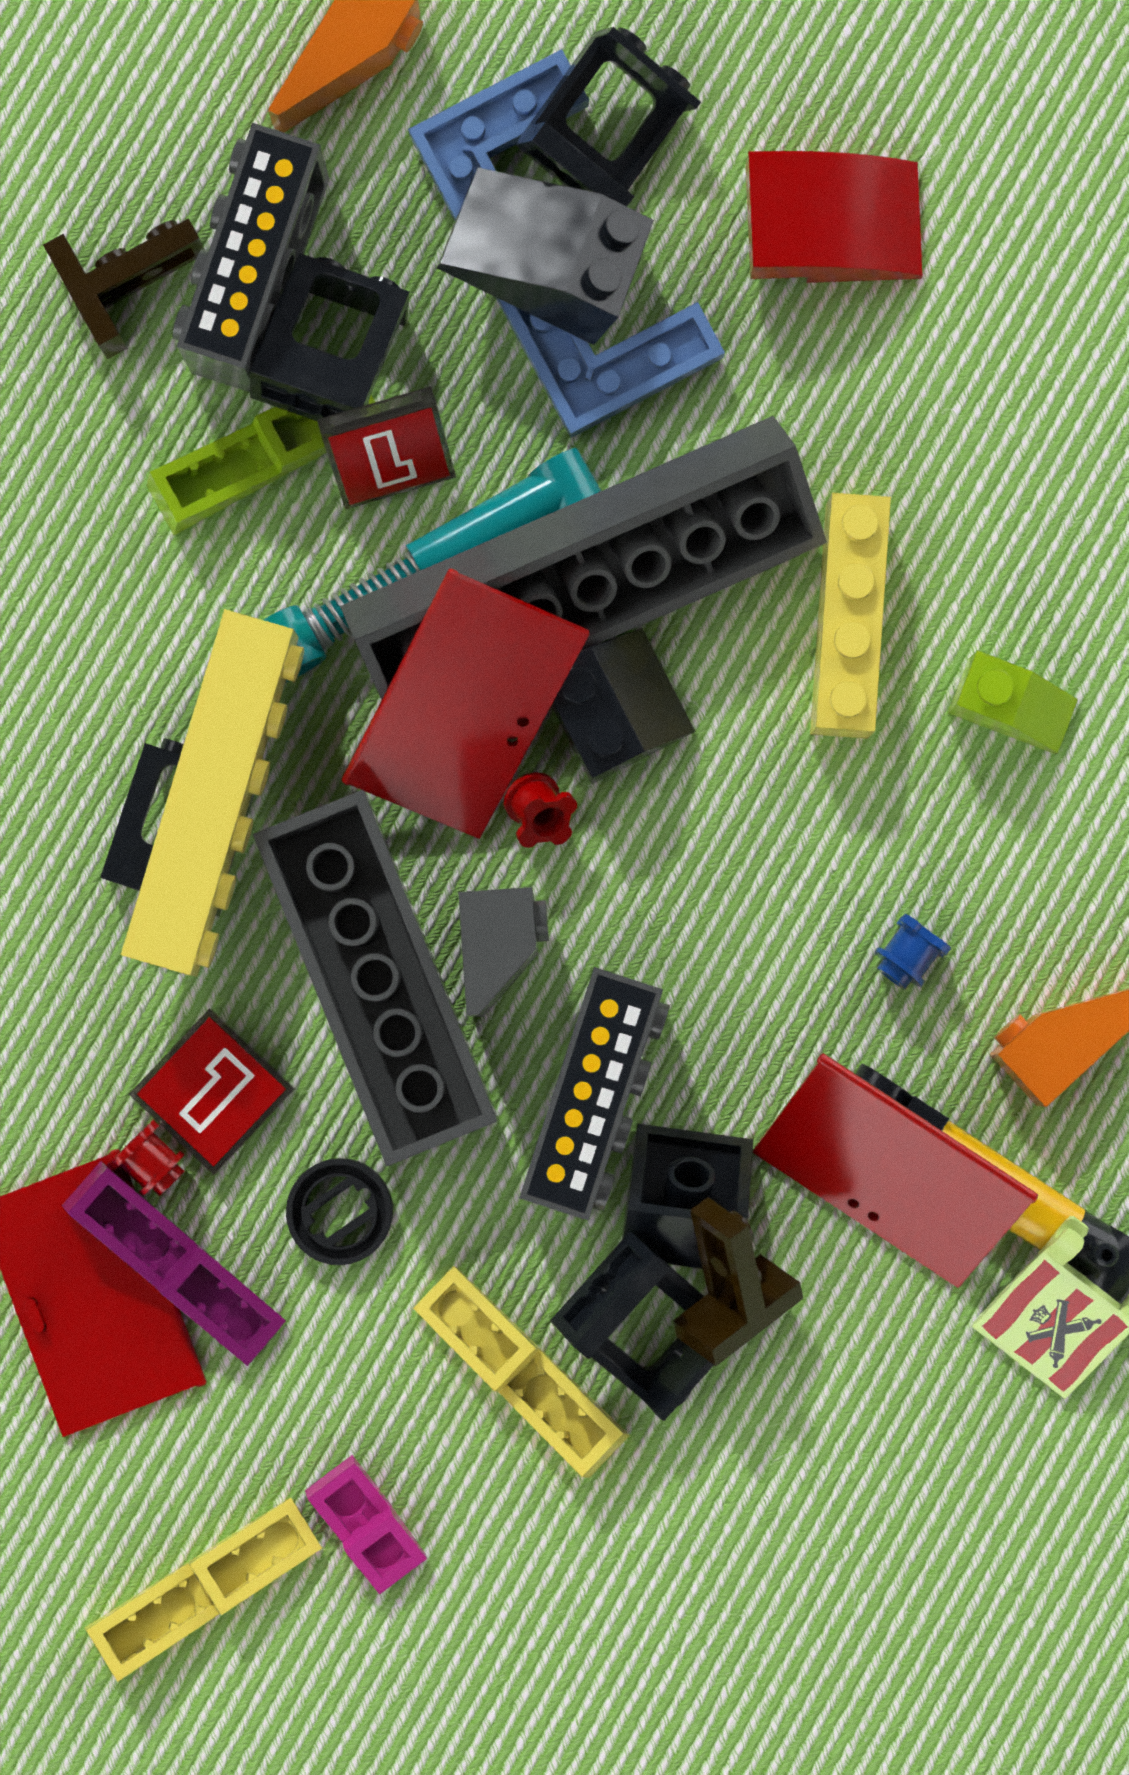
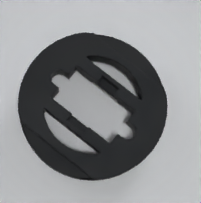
M344 1158L322 1161L307 1169L294 1183L287 1200V1225L295 1243L311 1258L330 1265L352 1264L371 1255L385 1240L393 1219L391 1194L381 1176L362 1162ZM336 1176L346 1177L342 1182L309 1205H306L311 1191L321 1181ZM351 1185H354L357 1191L363 1188L369 1189L371 1195L365 1201L369 1207L367 1211L328 1238L323 1231L318 1234L310 1232V1225L315 1222L311 1213ZM374 1217L369 1232L361 1240L347 1246H334L336 1242Z

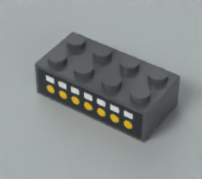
M252 123L247 139L239 138L233 148L229 163V173L234 174L228 196L219 194L214 204L210 228L216 231L209 251L201 249L196 258L191 283L197 285L190 307L186 305L181 306L172 334L173 339L178 341L176 347L192 374L250 392L249 371L299 253H305L329 182V175L320 144Z
M594 967L525 1178L520 1199L589 1221L592 1208L604 1211L615 1178L613 1177L614 1174L604 1171L611 1151L623 1153L633 1122L632 1118L623 1116V1112L630 1093L641 1097L652 1063L641 1059L648 1037L660 1038L670 1005L659 1002L663 989Z

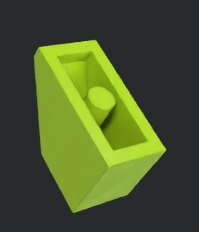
M977 650L967 660L948 714L1053 754H1058L1078 699L1031 670Z

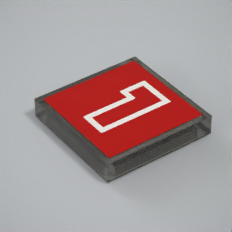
M432 387L409 392L317 420L345 510L456 478Z
M209 1008L129 1095L215 1175L296 1088L213 1009Z

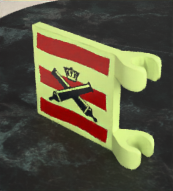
M1069 1216L1061 1224L1047 1244L974 1320L972 1325L976 1331L1064 1399L1129 1335V1294L1120 1304L1067 1263L1081 1251L1085 1242L1083 1238L1089 1230L1083 1222L1074 1216Z

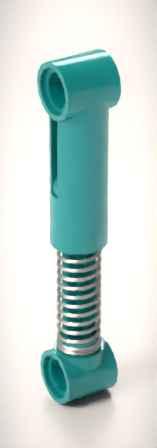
M577 448L569 449L539 465L524 480L407 544V552L404 554L405 559L403 561L396 557V564L394 566L391 563H387V570L385 571L382 568H377L378 575L374 576L372 573H368L369 580L365 581L363 578H359L360 585L356 586L354 583H350L351 590L347 591L341 588V595L338 596L332 593L331 601L323 598V605L321 607L314 603L313 608L307 607V610L302 612L298 605H293L263 620L292 628L298 635L297 646L304 648V656L298 678L326 659L327 655L323 649L326 650L327 647L333 646L335 638L342 641L343 633L351 636L352 633L340 607L341 605L602 490Z

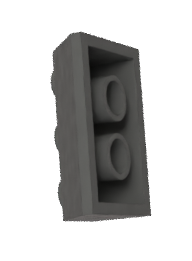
M532 887L458 892L467 1016L484 1017L537 957V942L549 941L546 900L535 901Z

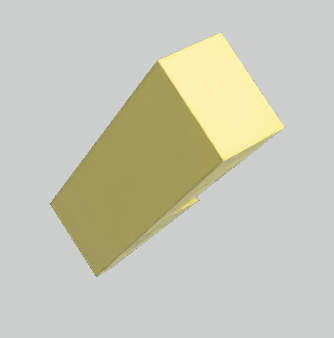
M453 1266L413 1308L495 1392L500 1393L581 1477L590 1478L630 1436L457 1267Z
M288 1498L85 1627V1630L118 1682L217 1615H223L321 1550L322 1547L292 1498Z

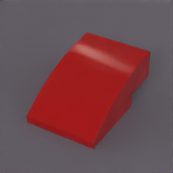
M748 151L746 186L750 279L806 277V283L922 278L918 162L842 152Z

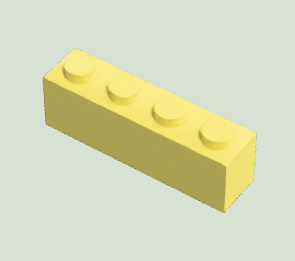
M832 493L826 504L824 534L827 543L823 544L810 735L868 739L875 732L891 497Z

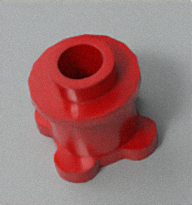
M534 772L523 775L507 789L504 797V809L512 820L522 824L516 831V838L523 847L531 848L537 843L552 842L555 845L565 843L572 835V829L569 824L571 814L577 809V802L569 792L559 793V787L551 776L546 773Z
M154 1119L107 1164L113 1171L121 1166L143 1187L139 1191L142 1196L151 1189L158 1196H161L185 1172L177 1164L184 1154L181 1151L175 1154L154 1133L160 1126Z

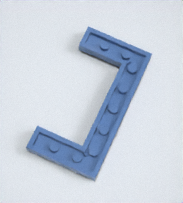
M562 49L408 129L409 136L454 221L457 218L476 169L483 168L496 171L489 158L516 144L571 65ZM585 91L582 92L566 118L589 107V98ZM496 298L570 438L712 365L725 356V351L698 302L594 355L588 342Z

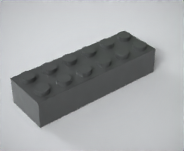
M362 789L254 833L253 837L386 1167L499 1121L367 793Z

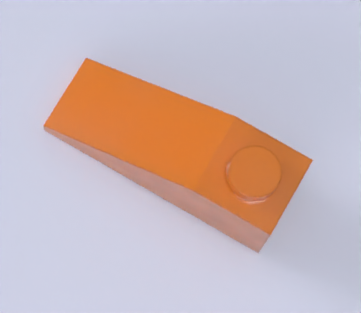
M334 0L268 109L273 128L285 133L389 67L400 50L407 53L415 44L423 26V21L419 19L418 0Z
M1129 988L1034 1014L1027 1020L1019 1014L994 1036L1000 1045L989 1055L1036 1106L1047 1107L1129 1032Z

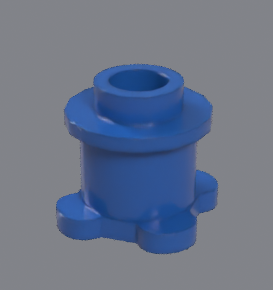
M904 914L896 923L900 927L887 946L884 949L878 947L875 950V954L882 960L877 970L891 982L905 990L910 982L918 987H922L925 983L922 976L938 956L941 958L944 955L946 956L951 947L927 930L917 920Z

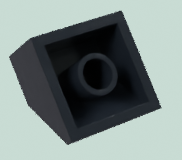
M643 628L581 651L551 705L591 784L695 732Z
M637 1123L622 1240L631 1231L666 1263L703 1269L690 1210L709 1197L728 1212L732 1210L738 1212L748 1222L754 1139Z

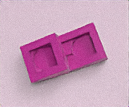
M353 1455L305 1490L308 1501L342 1541L346 1554L379 1594L427 1559L425 1552Z

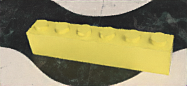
M224 609L122 948V956L195 977L198 976L200 966L207 968L211 966L219 941V933L211 931L217 909L225 911L228 909L236 884V876L228 874L234 852H245L253 827V819L245 817L252 794L262 795L270 770V762L262 760L269 737L279 738L284 725L287 704L280 703V698L286 680L296 681L304 656V648L297 646L299 637L294 629Z

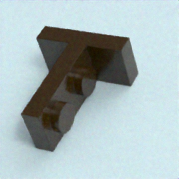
M189 218L178 224L175 220H171L156 226L146 235L147 241L129 251H126L125 248H119L108 252L96 261V269L88 273L85 272L64 234L43 244L95 341L107 359L128 348L106 308L196 260L200 250H205Z
M707 1197L692 1208L690 1213L708 1294L675 1318L673 1324L676 1337L714 1366H717L803 1299L801 1283L763 1255L759 1254L755 1258L752 1245L754 1234L746 1219L736 1211L728 1212Z

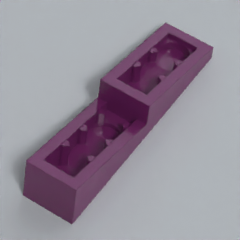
M102 1161L99 1162L62 1205L71 1217L150 1282L163 1296L246 1366L252 1362L286 1322L282 1316Z

